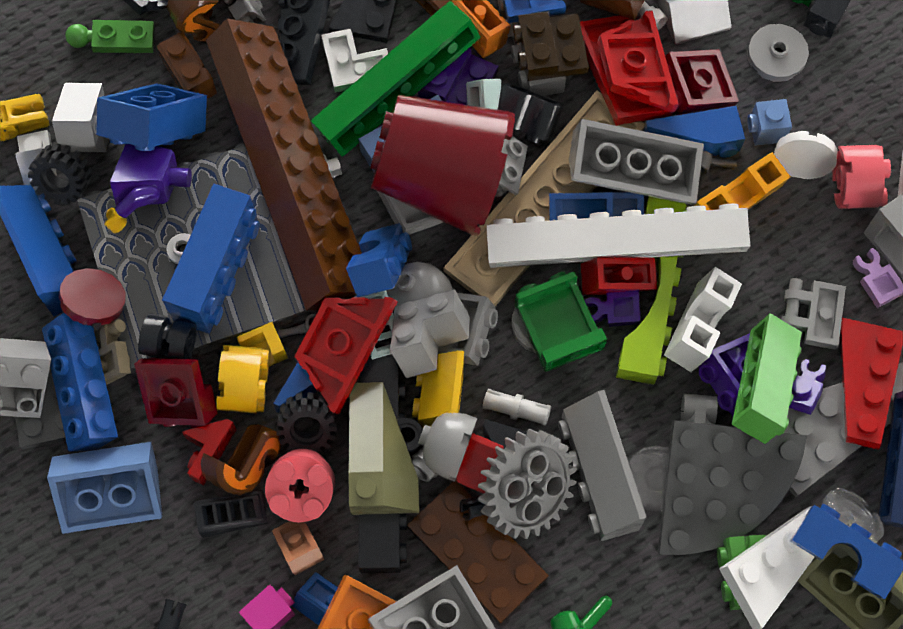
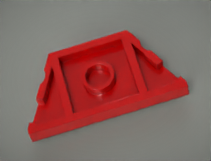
M646 11L642 18L634 22L628 20L620 24L618 28L610 29L600 34L598 46L609 90L660 109L675 112L679 104L653 11Z
M365 297L324 299L294 357L302 369L307 371L310 381L316 390L320 391L328 403V408L331 412L340 414L398 303L397 300L391 297H384V299H367Z

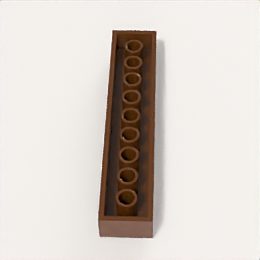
M226 19L206 41L305 309L319 310L325 298L351 299L356 296L346 267L352 256L361 254L360 246L346 215L339 192L334 184L318 138L308 117V112L298 91V86L295 83L287 58L279 42L278 35L273 26Z

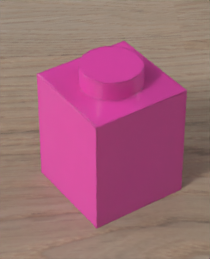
M269 585L243 607L239 613L252 629H280L295 615L290 608L295 602L282 587L276 592Z

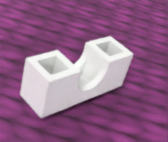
M716 267L697 283L664 356L690 372L710 357L720 335V332L715 327L722 316L732 308L742 283Z

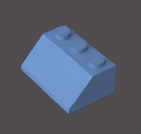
M152 442L52 457L47 479L62 534L162 518L158 468Z

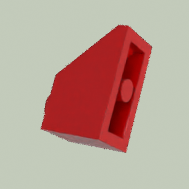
M596 257L581 263L583 295H607V293L636 290L643 292L657 289L655 258Z

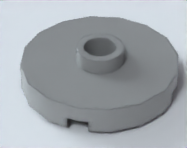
M769 24L760 28L752 36L747 56L749 64L758 71V75L773 82H780L792 79L804 69L809 51L808 44L803 35L793 27L783 24ZM774 48H780L783 52L779 53Z

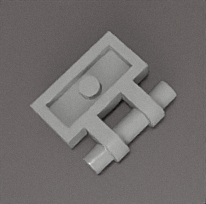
M790 279L789 289L785 290L784 301L787 303L786 312L781 320L799 331L805 332L804 344L836 350L839 345L846 286L814 280L810 292L802 290L803 281L801 279ZM800 304L809 305L807 318L798 317Z

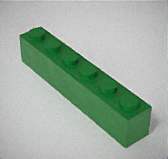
M449 1L311 120L312 124L336 152L343 157L359 143V138L372 132L383 123L386 111L392 113L398 95L413 97L481 38L471 18Z

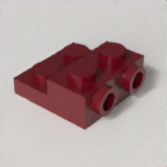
M720 49L669 52L665 56L679 104L675 111L676 116L731 107L739 102Z
M141 358L134 363L149 424H162L164 427L190 425L192 428L209 424L218 414L212 385L203 384L198 359Z

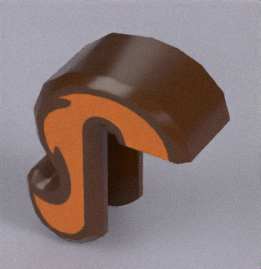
M168 0L167 9L176 28L180 32L192 34L196 41L207 42L206 39L221 25L209 19L213 13L212 7L218 3V0Z
M260 424L248 426L227 464L203 453L201 459L202 474L210 483L229 493L242 495L251 492L262 480L265 472V458L275 460L279 455L282 445L279 442L277 432Z

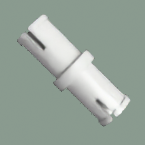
M488 388L483 402V409L510 415V419L513 420L522 418L546 426L551 405L523 399L524 395L516 394V396H512Z

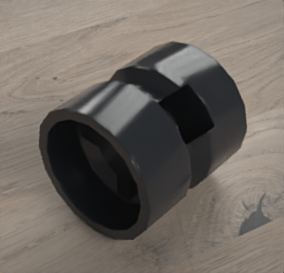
M149 313L143 322L139 335V354L158 359L162 355H165L166 359H190L196 342L197 326L195 323L179 319L171 323L170 319L166 316Z

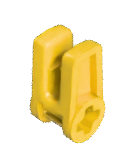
M40 94L0 101V141L9 140L17 135L49 126L48 116L42 111L44 110V102Z

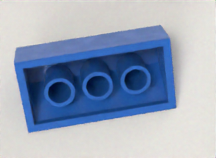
M31 185L0 186V216L38 297L51 314L56 316L63 312L59 299L60 285L67 275L75 271L72 263L77 260L70 246H63L59 239L64 236V233L56 219L50 220L47 212L51 211L52 208L49 202L44 199V193L38 195Z

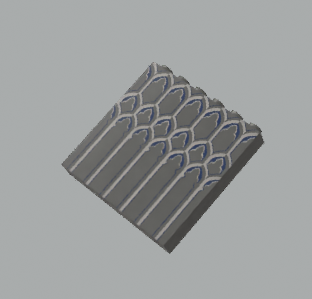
M244 143L223 153L214 152L208 154L204 159L195 162L178 164L177 168L191 169V186L189 188L174 187L169 201L165 204H151L137 208L126 218L127 224L119 233H113L104 225L105 221L108 220L106 218L107 210L116 207L112 188L105 191L90 192L85 197L77 200L98 270L113 275L121 282L126 292L124 309L116 320L120 319L126 325V329L121 332L119 340L126 341L127 352L130 357V370L135 379L137 378L134 363L141 358H154L141 355L138 351L139 335L146 316L149 313L166 316L173 323L162 299L178 264L169 258L167 244L177 234L186 233L191 235L213 184L250 195L254 209H256L258 221L260 222V228L254 240L250 239L246 248L248 255L242 268L238 267L234 276L236 283L232 294L229 297L226 296L221 306L223 307V315L217 326L213 325L210 334L197 330L196 342L190 359L222 350L223 345L239 344L238 336L267 323L273 322L276 331L305 322L309 315L317 314L316 310L305 309ZM186 244L180 245L177 251L183 252ZM162 355L159 359H166L165 355Z

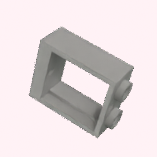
M903 194L879 209L864 231V234L903 280Z

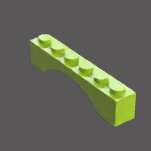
M648 196L645 214H654V210L659 208H673L674 212H687L685 210V203ZM683 256L654 257L657 271V291L654 304L640 325L624 338L616 378L654 385L658 375L664 376L667 357L661 355L663 345L668 346L670 342L672 327L666 326L668 315H674L677 297H672L671 294L673 286L678 287L681 276V268L676 267L677 258H683Z

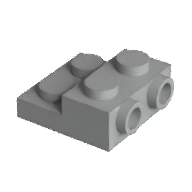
M457 293L470 316L469 339L438 347V354L457 350L464 351V364L478 366L480 358H485L488 354L489 341L486 338L489 328H494L497 324L498 312L495 309V305L486 296Z

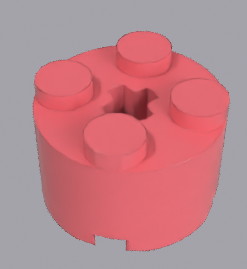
M878 145L838 146L837 164L832 170V181H836L837 188L840 190V193L834 194L837 208H878L885 206L888 202L885 178H890L891 163L889 159H883V147Z
M294 449L287 452L273 464L266 479L265 495L271 511L291 522H308L319 518L331 502L335 488V475L329 463L316 451ZM297 479L304 480L303 484L306 486L304 491L297 490V486L294 485Z

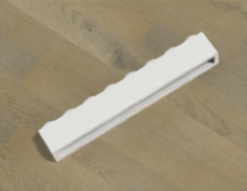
M732 203L720 205L719 210H706V206H691L686 208L687 212H674L673 208H659L654 210V214L641 215L640 210H627L622 212V216L609 217L608 212L591 213L590 218L577 219L575 214L557 216L558 220L545 221V217L533 216L525 218L526 222L513 223V220L509 218L496 219L493 221L494 224L487 225L490 268L586 262L596 257L653 258L747 252L750 248L748 209L739 208V204Z

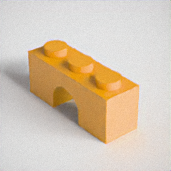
M773 152L748 167L726 186L721 185L697 201L694 206H706V210H719L720 205L734 203L739 204V208L750 209L780 189L790 178V175Z

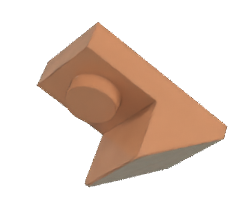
M289 521L272 530L294 575L324 560L306 522Z

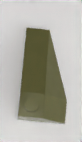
M383 382L355 383L350 393L349 508L351 515L419 513L418 476Z

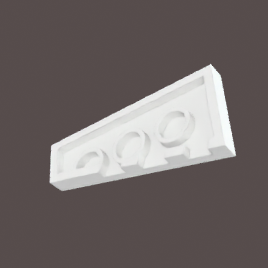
M811 507L804 509L719 568L752 629H762L815 558L790 542Z

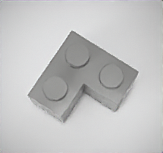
M102 83L64 84L52 123L57 144L70 146V152H75L76 150L79 152H106L110 139L96 135L97 98L104 96Z
M456 290L436 293L432 296L413 302H405L395 307L390 352L406 378L437 370L438 347L469 339L470 316Z

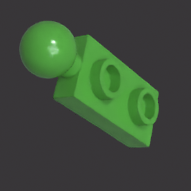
M93 20L92 30H88L81 24H73L66 30L65 37L68 44L74 48H82L88 42H92L93 52L153 53L154 21Z

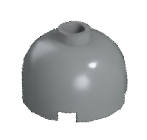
M412 262L404 265L395 287L387 290V295L397 300L396 306L405 302H413L432 296L436 293L450 291L452 286L449 278L432 264Z
M459 412L444 413L435 419L432 426H424L418 444L424 445L423 459L426 466L433 473L455 482L477 418Z

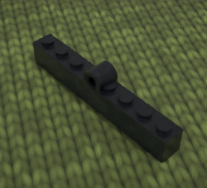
M386 325L382 333L391 331L390 326ZM391 338L377 341L375 348L390 345ZM370 354L359 375V383L383 382L402 435L410 434L414 437L413 441L405 443L411 457L424 446L418 444L423 429L417 421L406 418L405 413H399V401L406 400L405 381H399V370L401 368L392 354L373 360ZM407 513L359 515L360 573H401V564L407 563V543H400V530H407Z

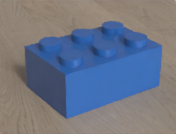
M156 83L98 97L96 135L109 138V142L113 144L135 145V149L140 151H152L158 145H172L178 139H192L193 135L205 132L207 95Z

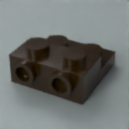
M549 11L518 15V24L513 25L515 44H521L522 52H518L520 71H526L527 81L588 73L589 65L578 14L550 17Z

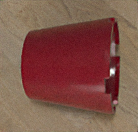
M398 95L392 113L386 111L379 138L384 141H377L370 166L371 169L375 170L371 188L464 232L478 236L481 230L478 224L484 225L503 173L508 154L501 151L504 139L511 140L515 114L504 110Z

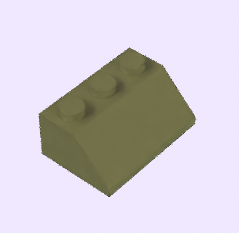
M849 522L846 523V525H848L849 527H851V525H852L851 523H849ZM845 544L833 545L823 560L814 558L798 579V582L851 629H898L903 624V571L886 599H880L850 580L857 569L858 558L855 551Z

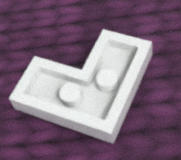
M351 29L321 35L335 93L348 89L388 54L387 48L357 54Z

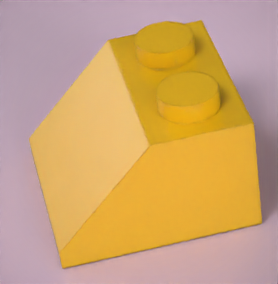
M457 350L438 354L437 370L417 375L416 386L422 387L421 397L414 398L412 417L418 418V423L422 428L425 425L432 426L435 419L444 413H458L460 411L464 375V351Z

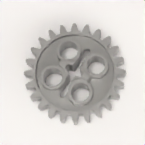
M528 429L527 434L518 431L516 432V441L508 437L505 438V449L498 446L495 447L498 455L496 459L487 458L491 468L490 470L481 471V474L486 476L487 480L478 484V487L485 491L478 498V501L485 504L481 512L488 516L487 522L495 526L496 530L505 535L508 534L515 539L518 535L528 539L530 533L539 536L540 526L550 530L549 520L553 518L559 521V509H568L564 500L574 496L568 491V488L577 482L570 478V475L576 472L577 469L569 465L574 456L566 453L569 447L560 443L561 439L542 430L536 432Z

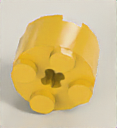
M223 345L218 373L219 390L221 392L216 400L217 410L256 414L257 412H264L265 386L268 382L269 350Z

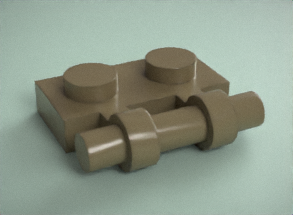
M120 319L101 325L99 330L94 329L106 385L131 373L126 341H117L121 332L126 329L124 321Z

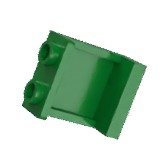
M575 271L568 274L559 272L551 276L548 282L538 286L535 283L526 285L515 296L514 305L545 372L605 348L607 338L603 329L597 328L577 286L578 277Z

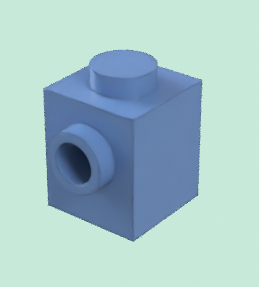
M786 99L755 103L752 113L748 114L747 117L748 130L753 134L755 145L774 144L780 138L789 134L792 124Z

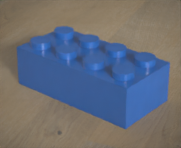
M213 184L162 299L173 322L179 319L195 323L197 330L210 334L213 325L217 326L223 315V307H221L226 296L229 297L232 294L236 283L234 278L238 267L242 268L248 255V250L246 249L250 239L254 240L260 228V222L258 221L256 209H254L250 195Z

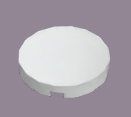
M798 131L780 138L774 155L790 176L814 179L832 172L837 164L838 149L835 143L825 135L817 133L816 137L809 135L808 131Z

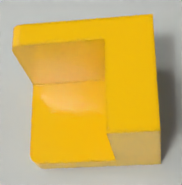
M273 322L237 337L240 346L269 350V366L288 359Z

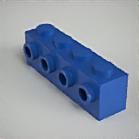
M62 313L44 326L42 332L51 358L50 368L68 451L97 450L117 438L118 434L93 325H83Z

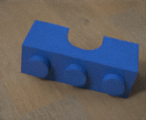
M400 223L364 233L359 243L362 253L352 256L346 267L357 297L395 287L408 255L412 250L409 234L407 232L403 233Z
M822 504L820 508L816 505L811 506L790 542L818 560H823L828 550L835 544H845L851 547L857 555L858 566L850 580L876 597L886 599L903 571V560L900 559L903 553L888 543L884 542L882 546H879L869 539L871 533L856 523H853L851 527L838 520L841 514L825 504Z

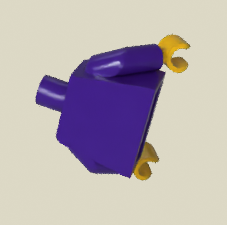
M125 144L110 180L116 207L107 210L106 218L108 220L105 221L104 225L113 233H119L127 224L126 218L137 208L151 204L167 203L174 187L189 188L191 186V169L177 168L175 154L171 149L158 145L152 151H140L135 149V145Z

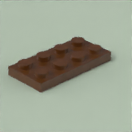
M455 480L409 522L407 527L448 570L456 565L458 566L480 604L501 624L549 575L511 536L501 533L495 529V526L487 522V515H482L468 521L463 518L462 515L469 513V510L461 513L460 501L465 498H472V496Z

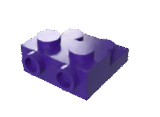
M468 48L418 92V97L431 99L439 95L444 102L468 105L467 82L494 79L498 72V66L471 55V48Z
M750 333L713 349L710 357L698 366L701 380L705 383H710L718 395L719 406L723 410L729 411L732 417L734 415Z

